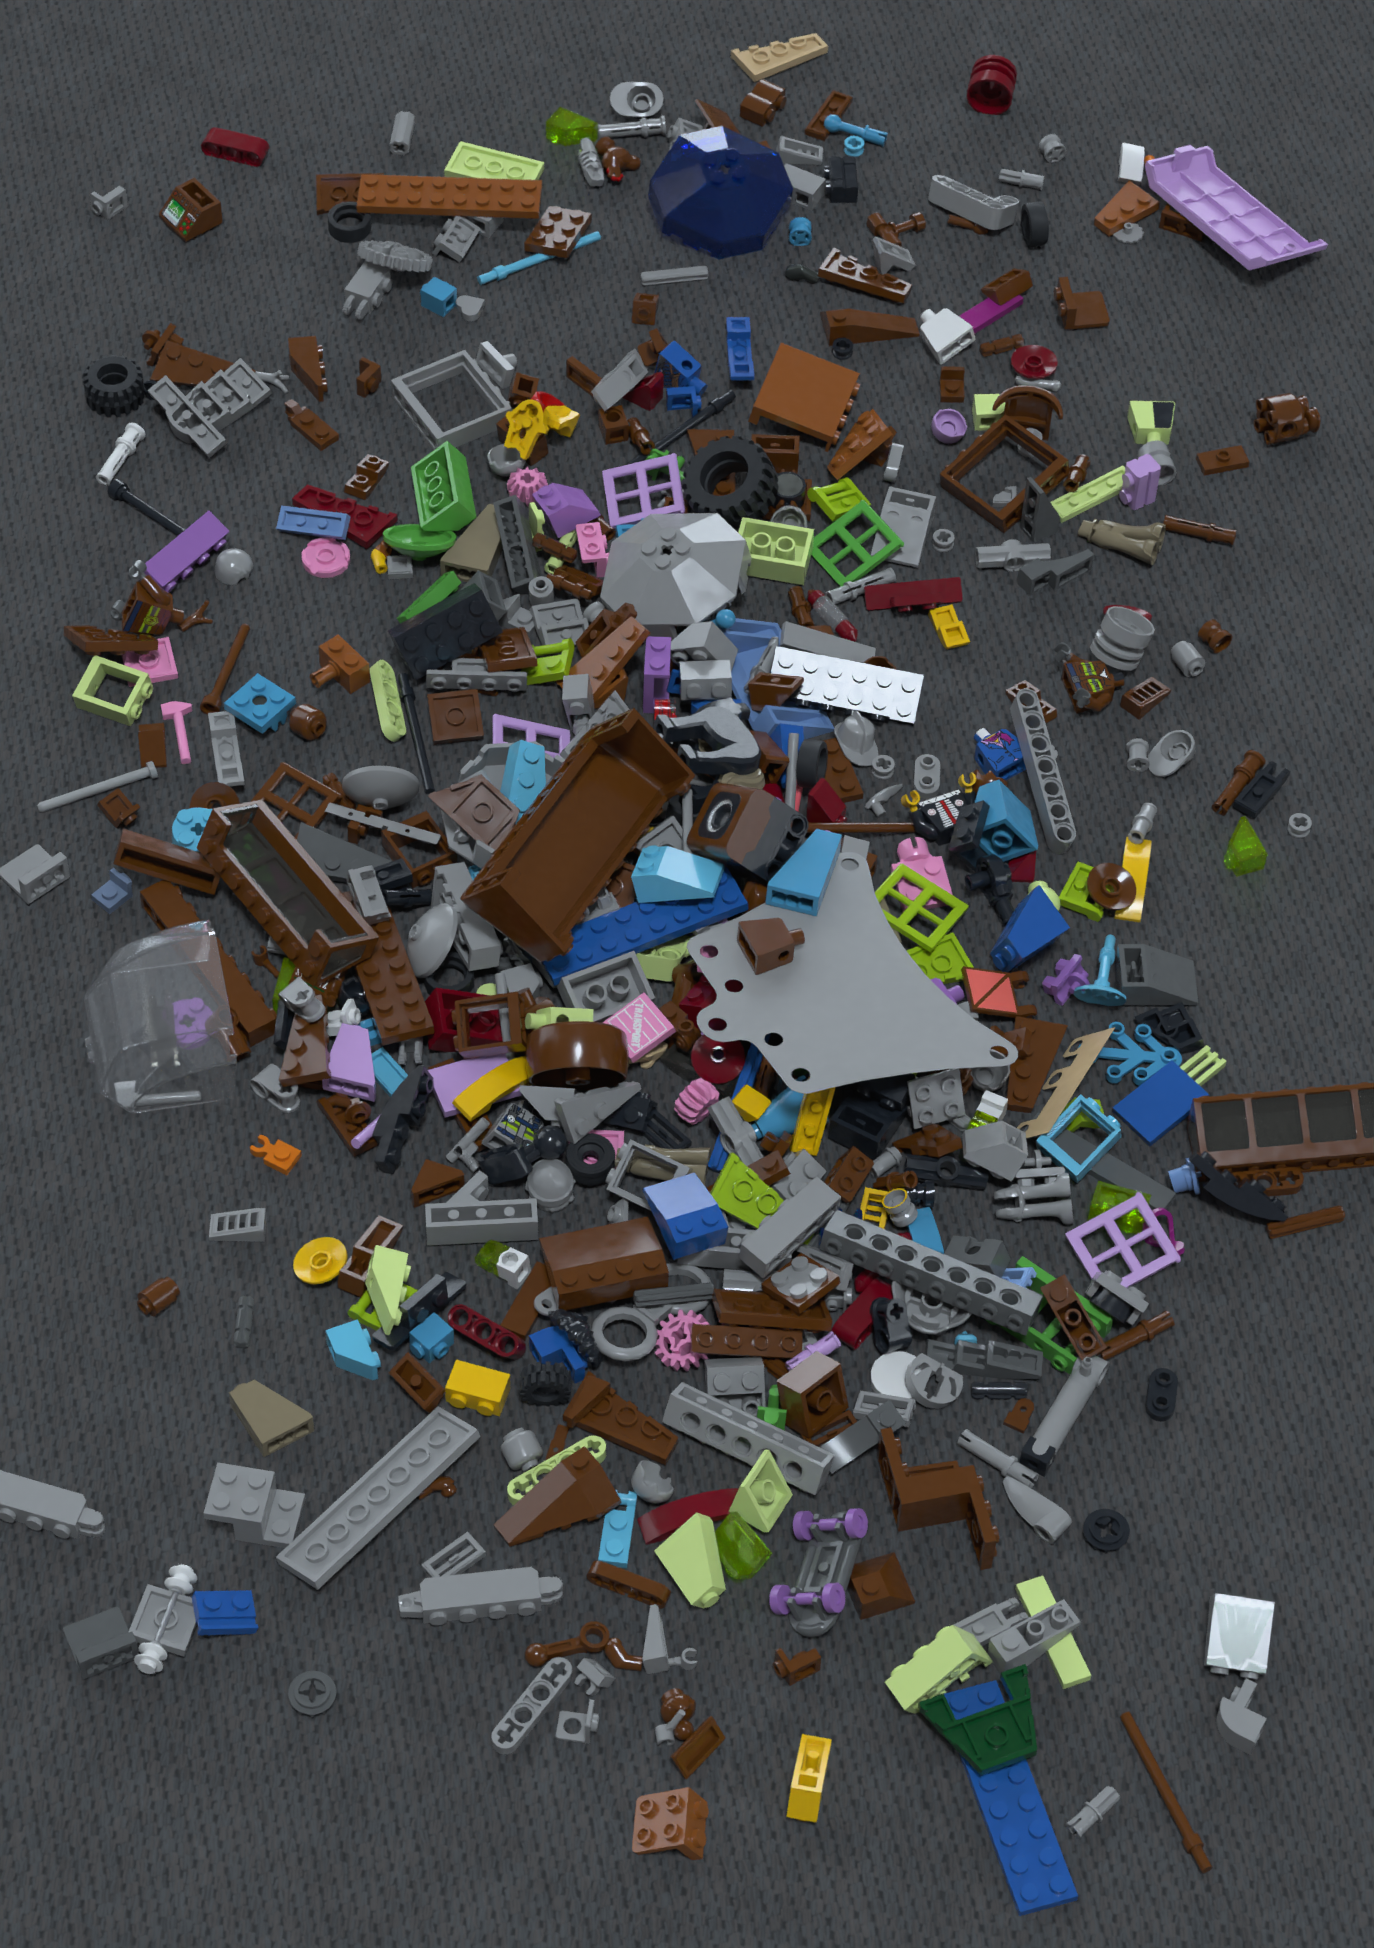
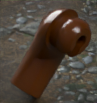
M438 1476L416 1498L421 1500L438 1490H441L444 1497H449L456 1493L457 1488L453 1484L454 1480L451 1477Z
M616 1637L610 1638L604 1647V1651L611 1664L618 1669L642 1671L643 1656L628 1655L620 1639Z

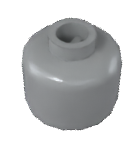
M518 1428L503 1437L504 1442L501 1445V1452L512 1470L522 1469L525 1473L539 1465L538 1460L542 1457L543 1450L532 1431H524L523 1428Z

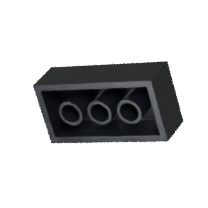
M473 583L388 630V633L408 672L415 680H418L426 675L427 670L438 669L503 633L482 589Z

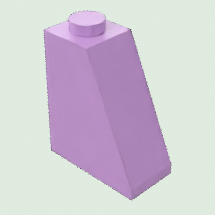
M342 1023L330 1052L328 1066L331 1071V1078L322 1080L323 1089L375 1102L376 1086L368 1029L358 1025Z

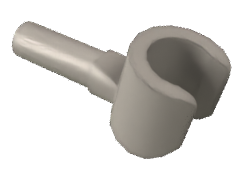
M686 1648L680 1657L668 1658L669 1665L681 1666L685 1670H691L696 1667L697 1661H688L685 1657H695L697 1651L693 1648Z
M680 1709L668 1724H662L655 1728L657 1745L663 1741H667V1746L675 1743L673 1730L685 1716L683 1710Z

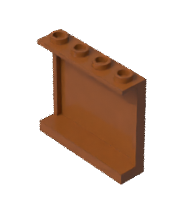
M780 343L754 403L748 422L757 425L761 416L827 441L825 451L828 452L831 444L836 446L841 432L837 431V429H843L847 419L844 412H850L854 401L850 397H856L860 384L856 382L860 373Z

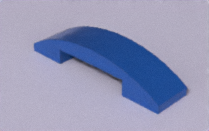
M726 317L730 380H754L750 318Z

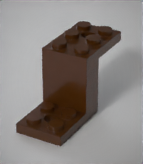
M892 1427L880 1429L877 1460L898 1532L966 1520L980 1570L992 1568L993 1557L997 1556L996 1543H999V1532L997 1526H992L990 1517H992L990 1502L983 1498V1479L981 1475L976 1474L974 1465L909 1476L906 1462H901L902 1447L899 1437H894Z

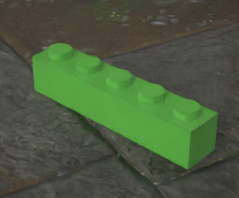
M454 571L444 573L399 615L397 620L402 623L448 598L450 593L452 594L457 591L461 581Z

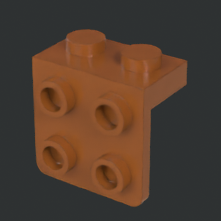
M689 1787L640 1796L636 1801L632 1851L637 1855L677 1848L691 1860L703 1859V1851L706 1844V1818L709 1812L707 1801Z

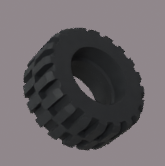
M724 436L720 437L718 441L713 439L707 442L708 445L704 448L701 446L696 451L697 455L695 457L692 456L688 461L689 467H685L682 480L683 494L694 513H718L734 529L740 528L742 517L758 520L762 515L765 516L769 512L768 507L773 506L776 500L774 495L778 493L779 485L777 482L779 479L773 464L759 444L754 443L753 440L749 438L743 439L741 436H732V438ZM734 472H748L745 482L735 492L724 496L713 495L716 485L725 476Z

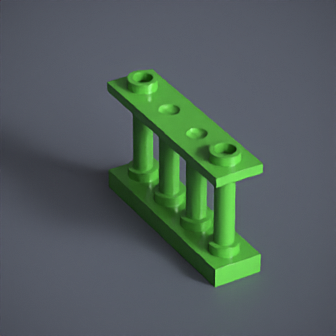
M1022 1256L1016 1263L1015 1268L1033 1267L1037 1273L1035 1278H1030L1032 1280L1031 1286L1026 1287L1043 1295L1039 1313L1048 1303L1040 1288L1056 1278ZM1075 1292L1099 1335L1105 1338L1111 1331L1113 1316ZM1057 1317L1042 1333L1031 1327L1026 1336L997 1324L1033 1350L1042 1351L1043 1357L1051 1361L1057 1370L1071 1374L1077 1357L1074 1356L1076 1354L1074 1346L1070 1342L1063 1349L1051 1340L1062 1328ZM985 1319L987 1322H989V1323L992 1324V1325H995V1324H996V1323H994V1322H992V1321H989V1320Z

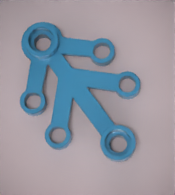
M1112 1022L1108 1029L1115 1027L1120 1032L1113 1031L1110 1038L1118 1041L1125 1049L1103 1047L1093 1062L1095 1063L1098 1058L1126 1060L1119 1066L1111 1065L1108 1067L1106 1079L1111 1083L1120 1082L1124 1075L1143 1062L1152 1063L1147 1068L1139 1067L1135 1069L1133 1082L1140 1086L1171 1060L1180 1067L1182 1056L1175 1048L1163 1047L1152 1037L1151 1028L1148 1025H1138L1135 1029L1134 1037L1137 1041L1144 1042L1153 1052L1144 1051L1124 1033L1125 1027L1122 1023ZM1112 1072H1115V1073H1117L1118 1075H1117V1076H1114V1075H1112L1111 1073H1112ZM1138 1075H1143L1145 1078H1139Z

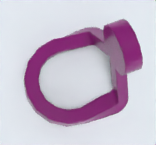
M1165 1208L1152 1210L1155 1217L1159 1215L1166 1216L1170 1241L1177 1253L1182 1255L1185 1252L1183 1242L1175 1241L1172 1214ZM1145 1221L1143 1222V1231L1149 1228ZM1152 1235L1144 1239L1145 1243L1154 1247H1160Z

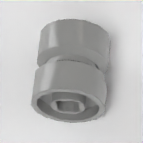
M1151 441L1144 444L1138 451V457L1149 454L1161 466L1158 485H1165L1172 481L1176 475V468L1173 460L1170 458L1167 445L1162 441Z

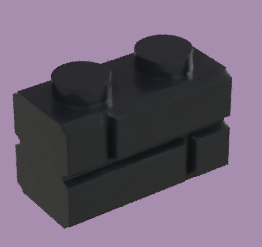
M830 156L828 166H824V178L828 179V181H825V194L830 195L831 203H856L858 199V180L855 157L844 156L841 158V156Z

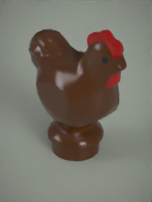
M603 137L596 143L595 149L598 151V155L603 157L601 165L608 174V177L613 181H621L623 179L621 172L625 170L636 171L640 168L641 160L635 155L632 156L626 149L615 146V141L609 137Z

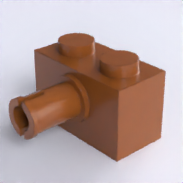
M339 634L318 646L320 666L322 668L310 674V680L316 688L321 687L334 678L344 689L352 694L370 683L369 663Z

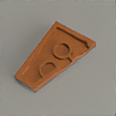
M1129 180L1094 218V226L1110 236L1122 230L1125 223L1133 224L1159 210L1160 202Z

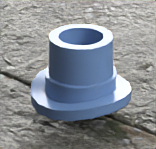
M1185 1158V1165L1168 1171L1174 1192L1194 1190L1195 1194L1198 1195L1201 1193L1197 1178L1202 1176L1201 1171L1195 1172L1194 1165L1190 1162V1159Z

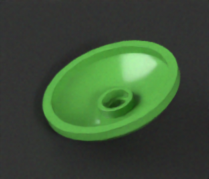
M404 524L392 526L384 530L383 540L397 552L411 556L413 560L422 561L426 560V557L437 556L449 550L456 542V534L452 531H424L420 524Z

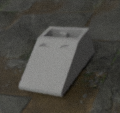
M889 486L880 518L904 542V546L884 561L918 568L934 518L936 496ZM879 530L876 532L871 556L890 543Z

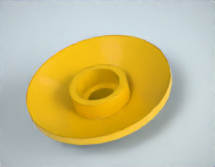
M321 1237L305 1244L296 1254L293 1262L294 1272L301 1281L308 1284H321L330 1281L339 1274L340 1269L346 1264L347 1250L343 1243L335 1238Z

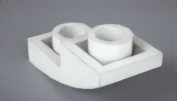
M1122 143L1118 181L1127 183L1130 180L1135 185L1141 184L1144 147Z

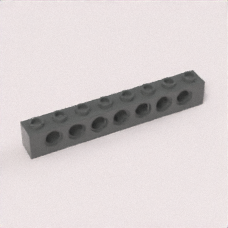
M835 1211L823 1232L820 1250L1025 1336L1037 1317L1043 1295L842 1211Z

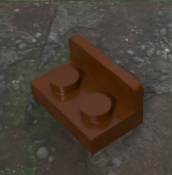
M853 1146L838 1158L824 1183L840 1195L845 1203H849L868 1175L874 1162Z

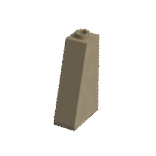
M493 504L486 506L456 540L454 546L442 556L440 560L441 576L446 572L454 571L460 581L468 582L479 570L492 577L503 549Z

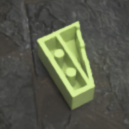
M954 1625L944 1627L936 1634L934 1641L917 1649L913 1654V1658L908 1663L899 1665L891 1672V1677L885 1683L904 1710L913 1714L918 1713V1703L920 1701L942 1693L945 1694V1688L959 1678L963 1683L970 1678L967 1672L981 1663L986 1667L993 1662L972 1633Z

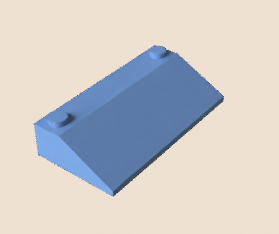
M736 618L735 624L731 628H719L738 649L731 671L732 691L736 698L741 699L742 703H745L750 709L748 721L753 731L766 732L770 736L780 723L803 726L804 739L834 731V726L826 712L821 711L818 706L810 705V708L796 706L793 701H786L780 707L765 705L762 711L752 710L750 696L745 693L744 686L751 677L750 672L758 664L770 639L778 637L779 630H781L778 623Z

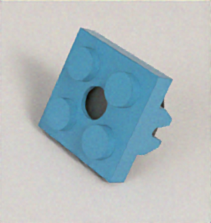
M257 673L224 702V709L242 720L248 728L263 734L266 730L270 729L277 731L278 722L282 725L285 723L287 711L296 704V698Z

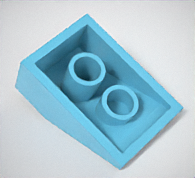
M652 845L642 849L631 878L638 903L712 898L715 896L725 868L722 863L673 847Z

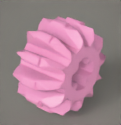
M527 466L525 470L517 468L516 473L510 474L507 490L509 496L516 495L528 507L530 502H534L536 505L532 494L541 487L548 485L544 473H539L537 468L530 470Z
M699 1078L696 1081H692L687 1087L685 1086L683 1092L679 1093V1098L675 1100L674 1110L686 1122L692 1125L697 1124L709 1115L707 1108L718 1102L720 1093L711 1083Z

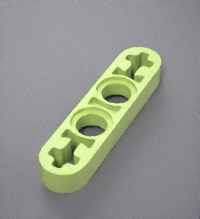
M379 660L370 667V676L380 725L384 735L389 740L396 742L406 734L405 721L394 671L386 661Z
M588 1436L514 1478L507 1486L509 1502L515 1505L523 1497L520 1493L516 1494V1489L528 1493L539 1482L537 1477L540 1474L549 1473L558 1463L584 1446L587 1449L590 1447L594 1450L598 1449V1453L595 1454L593 1451H590V1453L599 1463L603 1462L606 1457L605 1441L598 1436Z

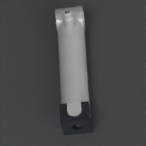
M1096 1355L1091 1358L1085 1357L1082 1361L1078 1356L1072 1372L1034 1436H1030L1023 1447L1019 1461L1020 1464L1045 1477L1054 1462L1055 1454L1095 1387H1098L1109 1367L1108 1361Z

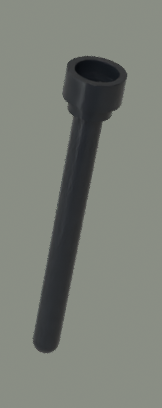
M115 479L110 484L108 495L115 500L127 501L177 536L186 530L132 494L128 485L122 480Z

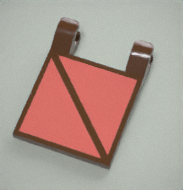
M962 967L961 972L971 1012L1012 1018L1019 1016L1032 1019V1015L1036 1016L1038 1014L1035 1005L1019 1007L1017 1005L1014 988L1022 989L1025 986L1024 981H1029V975L1026 971L1008 973Z

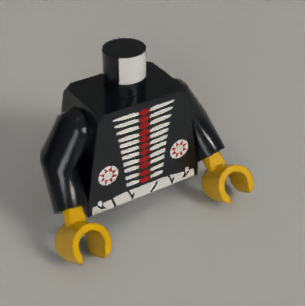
M973 772L969 775L970 784L964 781L963 774L958 779L959 785L965 789L963 793L959 789L918 803L920 800L919 793L915 790L910 792L912 802L909 801L906 794L902 796L901 804L910 809L909 816L918 834L934 840L938 846L951 842L960 807L973 804L976 800V793L972 791V785L976 782V776Z

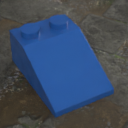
M695 1172L643 1188V1193L673 1260L726 1243L728 1225L718 1203Z

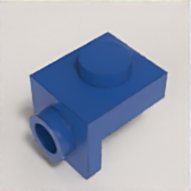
M695 386L666 388L667 411L691 409L692 417L696 415L697 410L701 409V397L696 395Z

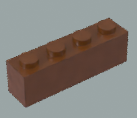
M126 829L122 830L115 851L114 865L206 893L215 894L220 875L200 852Z

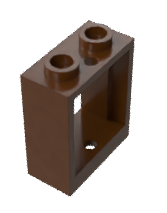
M427 810L400 823L441 835L438 843L433 844L441 856L413 869L399 848L418 839L387 831V829L381 831L382 847L392 861L403 858L413 875V882L409 884L412 889L428 884L433 880L435 867L458 863L457 853L449 848L446 836Z
M518 991L455 1001V1010H452L453 1024L457 1026L454 1046L456 1052H459L465 1059L526 1051L524 998ZM508 1008L511 1041L471 1047L469 1014Z

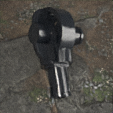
M990 854L977 859L976 873L965 876V885L969 891L980 888L984 896L989 899V905L992 907L996 906L1002 924L1006 926L1014 912L1010 901L1013 897L1011 892L1013 887L1011 870L1008 865L1004 864L1001 858L995 854Z

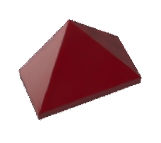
M1036 850L1008 860L1012 882H1034Z

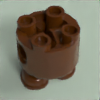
M1285 393L1256 400L1257 419L1254 420V428L1257 433L1265 432L1264 439L1267 445L1294 440L1301 435H1306L1308 432L1316 433L1319 430L1321 422L1319 412L1315 407L1309 409L1308 400L1304 395L1296 397L1292 393Z

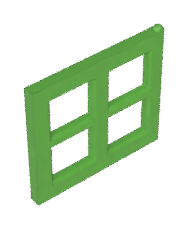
M861 500L860 503L814 537L811 556L841 587L847 581L854 582L862 578L895 551L903 547L904 542L864 500ZM863 513L874 526L855 539L845 526ZM879 530L890 543L871 556L860 544ZM837 534L847 546L831 559H828L818 547ZM853 551L863 564L845 577L834 564Z

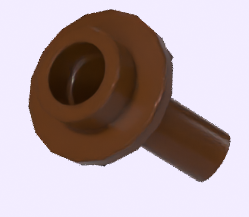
M338 1095L335 1099V1105L347 1108L345 1117L349 1123H362L371 1114L370 1105L360 1101L358 1097L352 1099Z

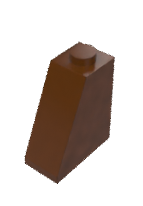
M750 730V733L761 749L759 768L764 774L765 784H776L790 762L789 758L766 732Z

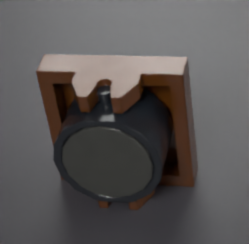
M782 469L777 474L779 489L777 495H774L776 500L773 506L768 507L769 512L765 516L762 515V519H771L776 510L789 505L800 508L807 516V521H810L811 501L808 498V490L812 488V480L803 479L796 470L785 472V469Z

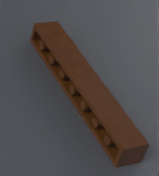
M163 879L141 890L142 908L218 1007L230 1006L236 1010L239 1016L237 1026L248 1046L252 1047L273 1036L275 1033L276 1012L273 1008H268L265 1005L260 991L254 990L251 987V982L246 973H241L237 969V964L232 955H227L224 952L223 945L217 937L213 938L207 923L203 919L199 920L196 916L193 905L190 902H185L177 885L173 886L170 881Z

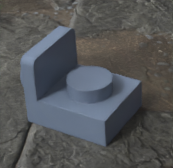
M115 868L109 871L110 880L91 894L92 901L109 914L133 896L131 879L125 873L118 872Z

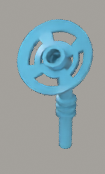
M1114 935L1106 936L1104 947L1100 950L1098 979L1094 981V984L1075 988L1074 996L1087 1003L1105 1006H1120L1126 1003L1127 997L1120 991L1110 987V982H1108L1110 967L1114 963L1116 955L1114 950L1116 938Z

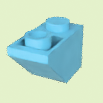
M358 1319L326 1330L327 1346L336 1367L370 1380L378 1379L377 1368L381 1367L380 1359L376 1351L371 1352L369 1347L371 1345L370 1335L366 1328H361Z

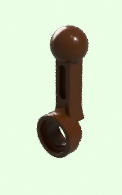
M588 1622L582 1626L580 1634L576 1638L545 1645L541 1643L530 1644L525 1650V1659L529 1665L539 1667L545 1664L546 1661L556 1657L587 1653V1651L599 1652L604 1649L609 1641V1631L600 1622ZM596 1634L602 1641L598 1644H592L587 1641L586 1636Z

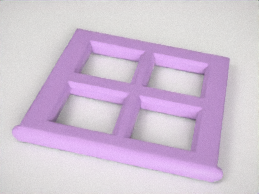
M675 453L602 471L611 527L616 528V525L637 524L641 521V518H646L650 514L685 513L680 473ZM668 466L671 482L648 487L646 471ZM636 473L638 489L616 494L614 478ZM672 488L674 505L652 510L649 494ZM639 496L642 512L619 517L617 501Z
M498 714L493 715V744L508 743L503 741V727L526 731L527 742L536 741V734L559 738V753L545 751V753L553 758L556 755L560 756V753L570 742V730Z
M1137 1192L1134 1197L1065 1233V1237L1091 1280L1096 1272H1100L1097 1265L1118 1253L1121 1254L1132 1272L1121 1278L1123 1280L1120 1284L1125 1288L1131 1287L1167 1266L1181 1261L1179 1254L1140 1192ZM1137 1208L1149 1228L1126 1240L1114 1220ZM1104 1226L1115 1246L1092 1258L1081 1238ZM1154 1235L1165 1255L1142 1267L1130 1247Z

